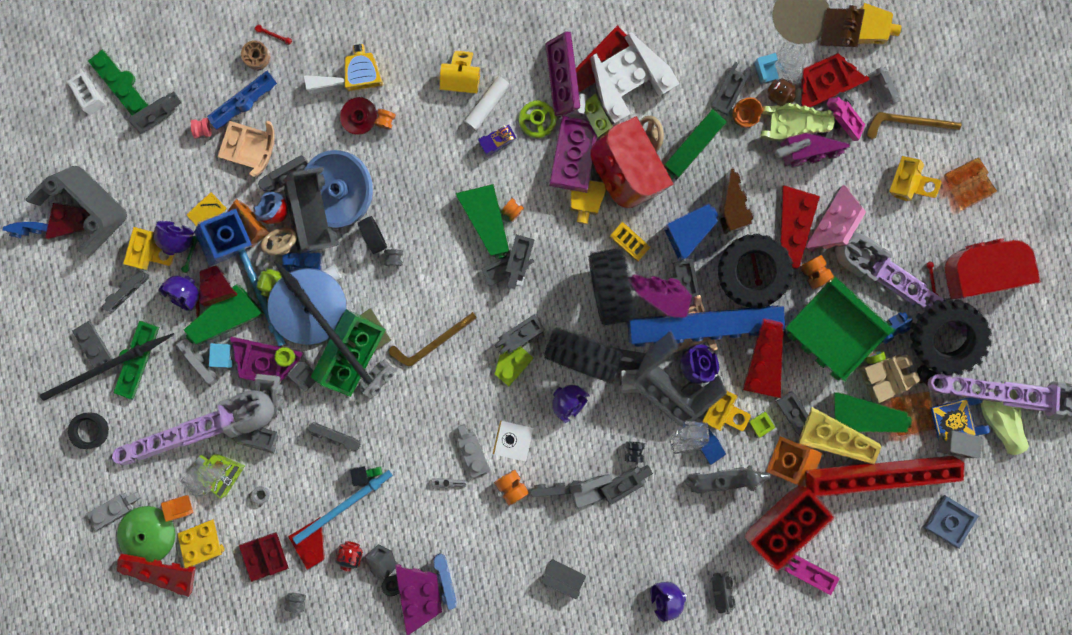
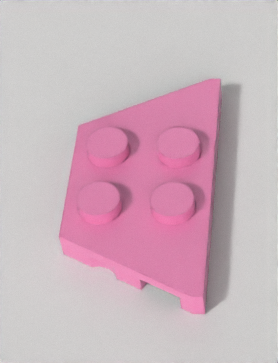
M842 185L806 245L809 251H815V248L819 247L828 249L833 246L847 245L864 217L866 211L845 185Z

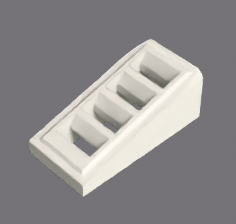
M82 71L67 81L81 108L89 115L105 106L104 101L85 72ZM82 81L85 82V83H83L82 85H80L79 87H76V85L79 84V83H81Z
M304 76L306 90L310 94L345 88V80L343 78Z

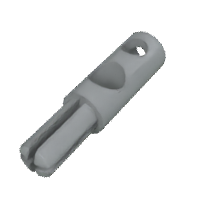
M810 139L777 149V157L781 158L811 145Z
M432 478V487L467 486V484H458L467 483L466 480ZM444 480H448V481H449V485H448V486H445V485L443 484V481H444Z

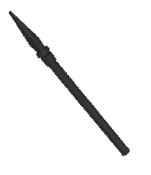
M274 261L287 288L308 309L366 385L373 382L372 378L310 301L305 290L301 288L299 281L277 261Z
M174 333L148 341L141 346L137 345L126 353L40 394V398L45 401L121 363L142 356L144 352L152 350L172 337Z

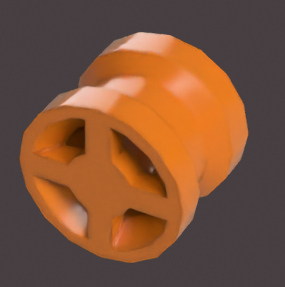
M378 109L375 125L392 130L393 126L391 123L395 119L396 114L384 109Z
M512 198L500 213L507 215L509 220L513 222L524 210V207L517 205L516 200Z

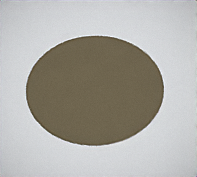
M776 0L772 13L773 23L778 33L789 42L796 44L812 43L822 37L827 8L830 7L827 0Z

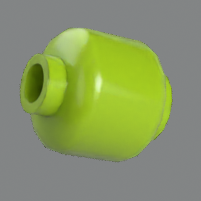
M266 268V271L260 272L256 287L262 291L261 295L269 297L273 286L282 277L280 272Z

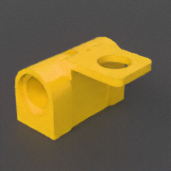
M454 51L451 64H441L439 90L478 93L480 67L471 66L472 52Z
M902 156L889 192L895 198L903 201H911L914 194L936 198L941 186V180L922 176L924 163L920 159ZM929 182L935 184L932 192L924 191V186Z
M133 227L123 264L144 270L148 269L150 261L171 266L174 255H169L167 260H161L159 253L162 249L155 244L154 232Z
M727 391L726 395L709 408L702 422L719 431L722 430L725 423L740 431H744L751 415L735 407L738 396ZM736 414L744 416L745 421L743 424L737 425L734 423L733 418Z

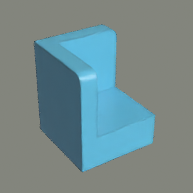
M776 53L759 57L755 60L754 64L760 84L779 78L775 63L778 61Z
M210 343L209 367H233V360H230L229 344Z

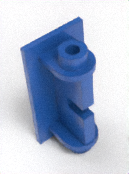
M900 312L889 318L888 321L895 331L890 336H886L881 343L884 342L886 344L893 340L895 335L899 333L904 334L909 331L913 319L907 320L908 315L905 312Z

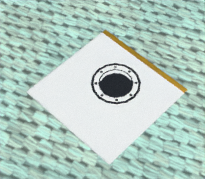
M500 420L493 454L526 462L533 428Z

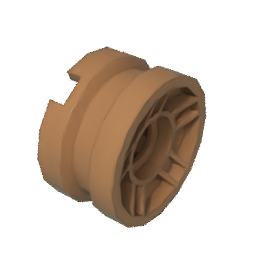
M249 41L242 47L241 57L244 63L251 69L262 70L270 63V52L260 41ZM255 52L259 54L258 58H253Z

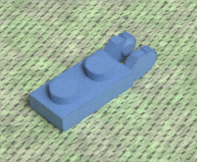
M439 553L434 558V566L436 570L440 571L437 577L439 586H443L444 593H442L443 603L450 610L456 607L457 601L447 559L444 554Z

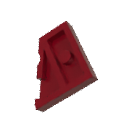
M53 203L45 239L51 240L59 236L73 234L74 232L85 231L84 222L90 214L82 208Z
M217 265L200 271V304L204 307L237 296V292L231 287L230 282Z

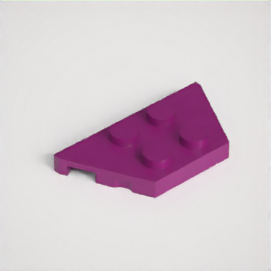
M233 336L230 337L235 352V361L238 365L239 378L255 381L256 375L262 374L280 376L281 383L304 355V352L293 350L295 353L294 363L283 367L275 361V353L282 347Z
M395 564L406 634L410 635L442 612L437 575L433 572H423L416 568L408 569L400 564Z

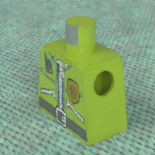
M219 454L212 455L210 459L200 455L194 465L202 469L198 479L220 499L227 496L245 465Z

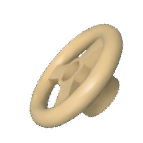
M645 116L639 122L642 127L648 122V128L645 132L657 152L661 148L664 139L663 127L656 117Z
M288 227L273 230L263 238L261 250L266 255H285L295 244L297 235L293 229ZM289 233L285 236L276 237L278 234ZM269 241L274 244L271 250L266 247Z

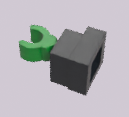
M365 466L349 469L353 487L368 483V477L383 474L381 466L366 470Z

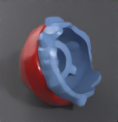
M266 192L262 195L259 204L254 207V214L256 215V220H260L265 224L280 223L287 217L286 199L281 193Z

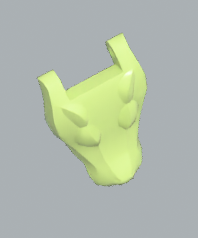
M786 103L783 106H762V114L771 115L770 131H761L760 138L784 141L788 137L804 133L830 132L834 127L835 121L831 110L816 111L814 108L801 107L798 104Z
M1011 389L1009 395L1013 400H1016L1018 394L1015 390ZM983 400L981 403L983 417L987 424L992 427L997 437L1002 440L1007 454L1018 455L1027 451L1029 446L1024 434L1021 408L1005 406L1002 402Z

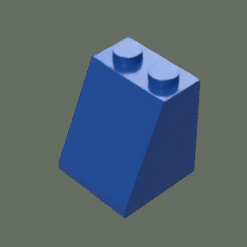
M710 204L664 226L663 229L679 261L686 259L718 222L716 219L718 218L717 211L714 207L711 208Z
M236 209L199 222L194 231L209 266L226 261L252 245Z

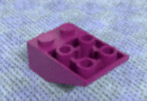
M809 133L788 137L780 144L782 148L795 142L798 143L805 139H810L811 145L783 156L785 166L791 165L792 168L802 166L807 161H810V164L822 161L821 159L827 156L829 159L840 157L850 147L848 143Z
M636 274L629 276L631 287L636 294L668 316L687 318L692 295L678 279L669 278L668 280H662L655 276L644 278Z

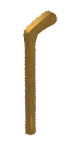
M879 112L870 123L866 135L869 139H875L882 121L960 130L962 124L960 122Z
M473 312L411 357L405 356L396 346H391L389 354L404 365L411 367L477 317Z

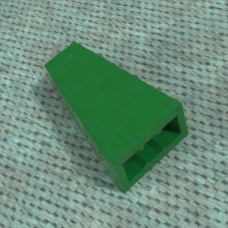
M713 109L664 165L671 179L675 178L678 180L727 123Z
M494 184L456 193L459 202L491 257L496 259L507 257L506 254L510 253Z
M236 284L232 288L237 292V296L212 304L184 329L187 334L185 336L192 344L201 345L254 321L265 314L243 287Z
M834 392V419L857 432L908 433V428L912 427L911 416H908L907 412L840 392Z

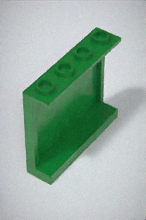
M832 277L785 327V330L788 331L786 335L793 342L798 340L802 344L800 348L808 355L812 353L817 358L815 362L823 369L827 367L832 371L830 375L837 382L840 380L846 382L849 375L886 336H890L895 331L836 277Z

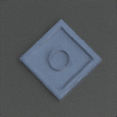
M944 495L924 528L960 549L979 516Z

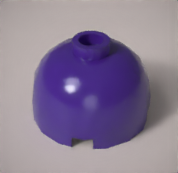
M158 221L154 228L153 237L155 244L163 250L164 254L174 255V253H182L190 247L194 231L182 225V229L174 226L175 222Z
M187 275L185 277L172 276L166 279L158 289L164 297L168 295L171 299L170 302L186 311H192L199 299L198 288L194 285L195 281Z
M703 344L689 348L683 354L680 367L683 375L690 382L696 384L713 381L715 375L718 374L719 362L716 354L708 350L710 347Z
M572 384L563 388L559 387L553 393V412L563 423H568L571 421L568 419L571 415L575 417L583 409L588 401L585 397L590 395L577 385Z
M669 581L652 585L650 591L651 602L653 604L656 601L657 610L654 612L658 619L666 622L678 618L684 610L686 602L685 593L676 584Z

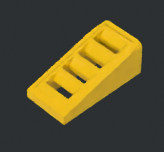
M623 222L620 223L609 237L636 261H639L650 249V246ZM622 230L626 231L620 239L617 237ZM628 235L632 236L626 244L623 243ZM634 240H636V245L632 249H630L629 246ZM640 245H642L643 248H642V249L640 250V252L636 255V254L634 253L635 250H636Z

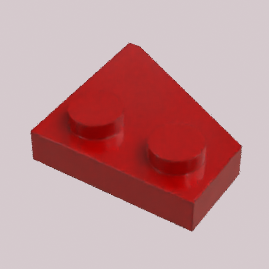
M318 519L288 536L307 570L325 559L322 527L298 544L294 542L293 537Z

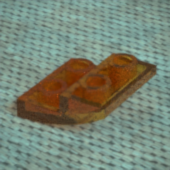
M979 157L944 175L948 187L961 211L997 192L987 176L988 170Z
M929 391L890 398L892 408L907 412L908 416H911L912 427L908 428V433L897 432V436L935 429L930 409L932 403Z

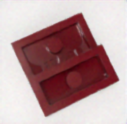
M277 532L239 545L251 582L289 569Z

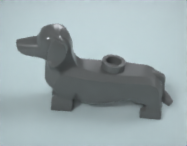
M749 465L747 468L740 467L709 474L692 473L689 474V480L685 479V483L691 487V492L698 494L743 487L755 491L756 486L770 479V475L766 472L754 471L753 467Z

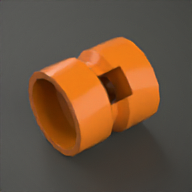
M822 254L799 266L804 276L809 277L807 281L812 290L828 283L834 277L831 270L825 267L827 263Z
M515 469L494 482L499 492H504L503 498L508 506L529 493L525 484L519 482L521 478Z

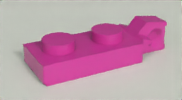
M839 97L829 98L827 106L829 110L834 112L833 116L853 141H859L865 123L848 101L844 102Z

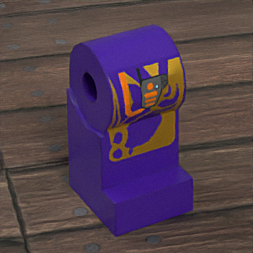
M506 125L486 136L484 135L478 141L488 157L517 138L510 125Z

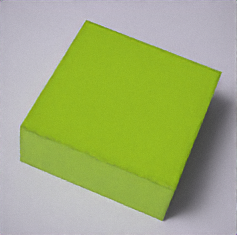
M765 411L749 420V424L758 438L775 429L774 424Z

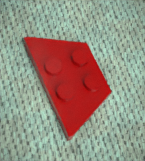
M836 53L802 70L801 107L807 106L812 108L827 101L829 98L838 96L839 92L849 91L868 82L870 78L867 75L864 76L856 70L857 67L852 63H848L843 56Z

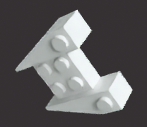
M632 32L625 36L629 47L602 63L597 54L590 58L599 100L612 124L631 114L621 96L649 80L658 96L679 85L671 68Z

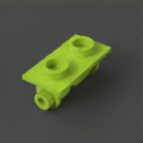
M596 94L586 100L584 113L597 137H600L608 132L613 125Z

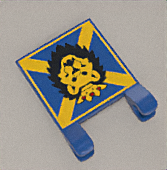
M967 397L930 407L938 442L941 433H945V442L947 441L949 430L975 436L990 433L989 426L987 425L974 427L970 405L981 404L983 400Z

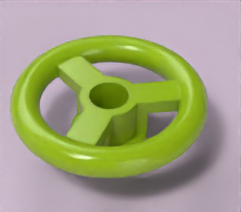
M539 100L531 101L521 109L519 125L526 135L533 138H542L553 131L556 125V116L553 108L548 103ZM534 106L543 107L542 110L535 109L531 112V114H526V112ZM549 112L551 117L550 125L544 130L542 124L545 121V115ZM540 116L541 120L535 121L534 117ZM524 120L531 121L532 124L536 125L538 132L529 130Z

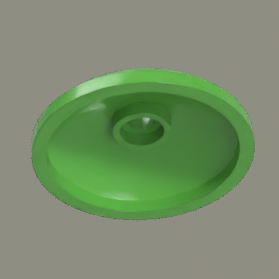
M141 506L128 512L121 520L117 531L118 544L123 554L144 557L149 562L154 561V559L161 560L171 551L174 545L175 527L172 520L165 521L163 510L153 506ZM140 534L144 535V540L140 539Z

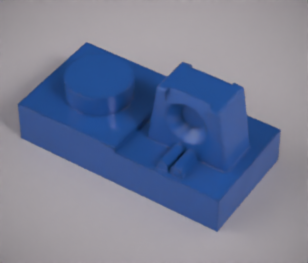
M287 253L282 255V267L288 272L300 268L321 270V253Z

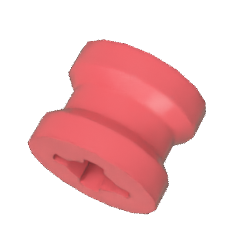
M203 118L200 121L196 119L191 120V131L195 139L200 138V136L211 137V125L208 118Z

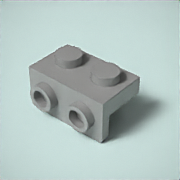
M257 374L255 378L256 391L264 392L271 398L274 405L273 417L277 418L279 411H282L284 407V399H281L284 386L280 383V376Z

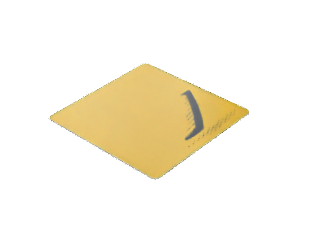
M210 192L187 214V217L197 226L199 222L221 215L227 208Z

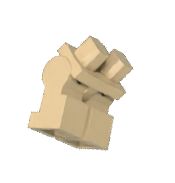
M901 354L887 357L881 362L859 368L865 384H872L867 386V390L874 403H881L896 394L907 391L920 381L918 373L913 372L909 374L906 367L913 365L910 355L901 356Z

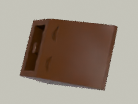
M734 168L725 174L718 218L724 235L753 224L752 220L754 219L751 209H748L745 203L747 202L746 193L744 190L741 191L739 185L741 183L740 175L738 172L735 173Z

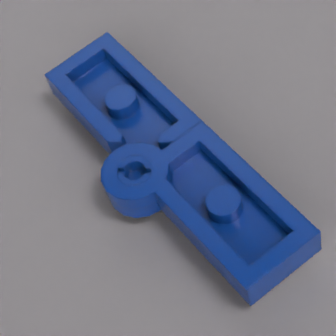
M267 70L207 116L216 130L225 126L235 115L250 110L253 103L264 93L271 91L277 82Z

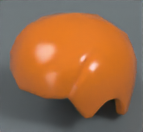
M744 98L735 104L732 112L733 120L742 128H750L759 122L760 116L763 113V107L760 101L755 98Z

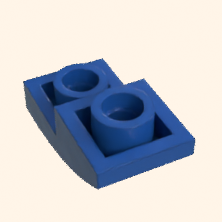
M18 222L4 226L2 231L10 232L9 236L21 238L22 235L29 236L30 232L35 234H42V231L47 232L48 224Z

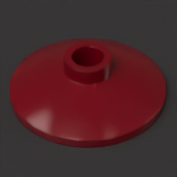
M355 97L348 100L340 112V121L343 128L354 135H362L369 132L374 127L377 119L376 107L370 100L364 97ZM363 115V119L359 121L358 117Z

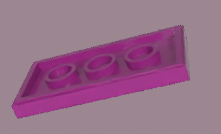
M568 31L545 43L553 110L556 117H562L580 108L572 35Z
M562 116L549 186L587 193L593 163L590 153L592 145L597 140V135L588 120Z

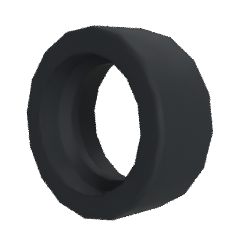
M372 216L357 222L360 232L373 254L387 248L385 239Z
M88 412L75 416L68 425L67 433L69 440L74 446L80 449H92L99 447L106 441L109 427L103 416ZM87 419L95 421L99 429L98 437L92 442L83 441L78 434V426Z

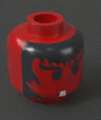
M345 541L344 544L339 545L335 561L340 565L341 570L351 571L352 568L359 567L363 555L360 544Z

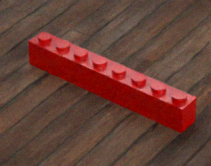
M952 455L806 470V487L815 496L961 482L964 481L965 463Z

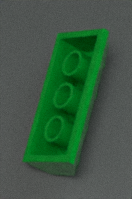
M348 309L345 310L335 329L336 334L364 369H366L386 331L382 326ZM331 339L311 375V378L319 385L349 397L352 396L361 378ZM352 341L354 344H356L355 348L348 344V342Z

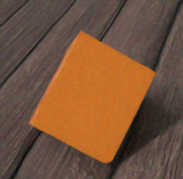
M188 495L161 503L166 522L194 513Z

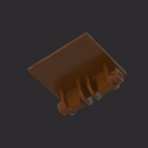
M849 5L847 9L827 8L820 46L858 47L865 9H856L857 6Z

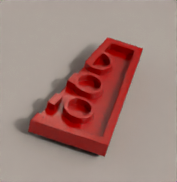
M618 25L576 67L578 92L596 83L590 61L594 54H597L602 63L629 47L625 39L627 34Z
M783 185L780 243L787 249L788 255L792 259V268L799 269L820 196Z
M763 318L743 384V390L781 398L782 322Z
M122 553L117 560V572L123 575L134 577L142 582H148L179 595L189 597L192 593L196 568L194 566L182 568L177 563L165 565L160 560L154 559V561L149 562L144 557Z

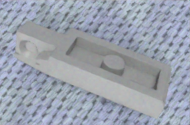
M187 338L182 339L176 344L208 384L214 385L218 381L215 377L217 373L212 367L207 368L203 363L205 361L203 356L198 351L194 352V344L189 342Z
M466 424L458 426L461 435L457 437L458 444L472 478L489 472L490 468L477 436L473 431L468 432Z
M138 491L129 496L125 492L86 514L95 530H98L134 508L132 503L141 497Z

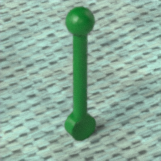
M195 235L193 236V243L186 263L181 267L183 273L189 272L188 266L198 242Z

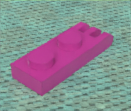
M798 555L793 557V559L797 560L796 563L791 560L788 561V564L794 568L791 570L789 567H785L784 571L832 595L840 579L839 577Z

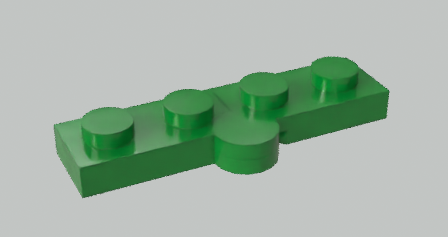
M100 50L88 60L132 116L149 106L133 86L136 81L135 75L130 71L122 72L105 50Z
M139 321L130 348H135L137 345L141 346L148 341L156 339L160 327ZM124 349V350H122V351L120 352L119 356L122 355V354H124V353H126V352L129 351L130 349ZM151 350L144 352L142 356L123 363L124 365L114 389V394L134 399Z

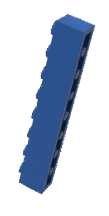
M774 305L761 308L688 313L687 318L668 315L634 318L627 322L629 343L634 344V347H643L649 342L655 344L669 331L673 333L676 343H683L684 339L691 338L692 341H703V337H711V340L722 339L723 335H730V338H738L744 333H749V336H758L763 318L782 322L783 330H785L784 306Z

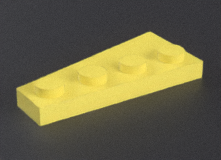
M813 407L810 409L799 438V444L875 464L881 450L879 443Z

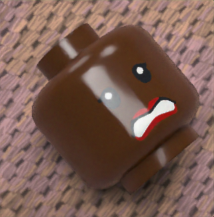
M783 78L775 79L767 90L769 100L779 106H783L786 103L792 104L797 97L794 94L796 87Z

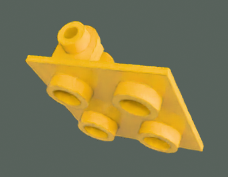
M214 519L178 533L185 568L220 556L225 551L224 546L219 544Z

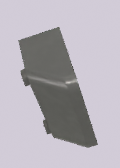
M71 166L45 178L25 200L28 203L41 206L51 195H58L65 189L90 214L84 222V230L91 237L77 251L81 254L92 256L126 221L127 212L83 168Z
M323 167L291 172L283 179L291 223L297 235L296 246L299 254L340 245V242L337 241L336 232L328 228L321 190L322 186H325V179L323 174H320L324 171Z
M669 331L647 350L636 373L634 382L636 388L676 424L687 426L726 395L727 391L719 375L704 387L701 384L689 382L682 388L659 367L667 357L678 349L674 335Z

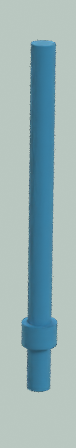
M244 249L238 253L269 323V331L271 334L273 333L278 346H283L286 344L284 338L276 331L270 321L268 301L264 295H261L262 291L256 287L258 278Z
M387 470L378 478L374 477L371 479L368 485L294 536V542L298 544L372 490L376 491L379 489L382 483L393 476L390 470Z

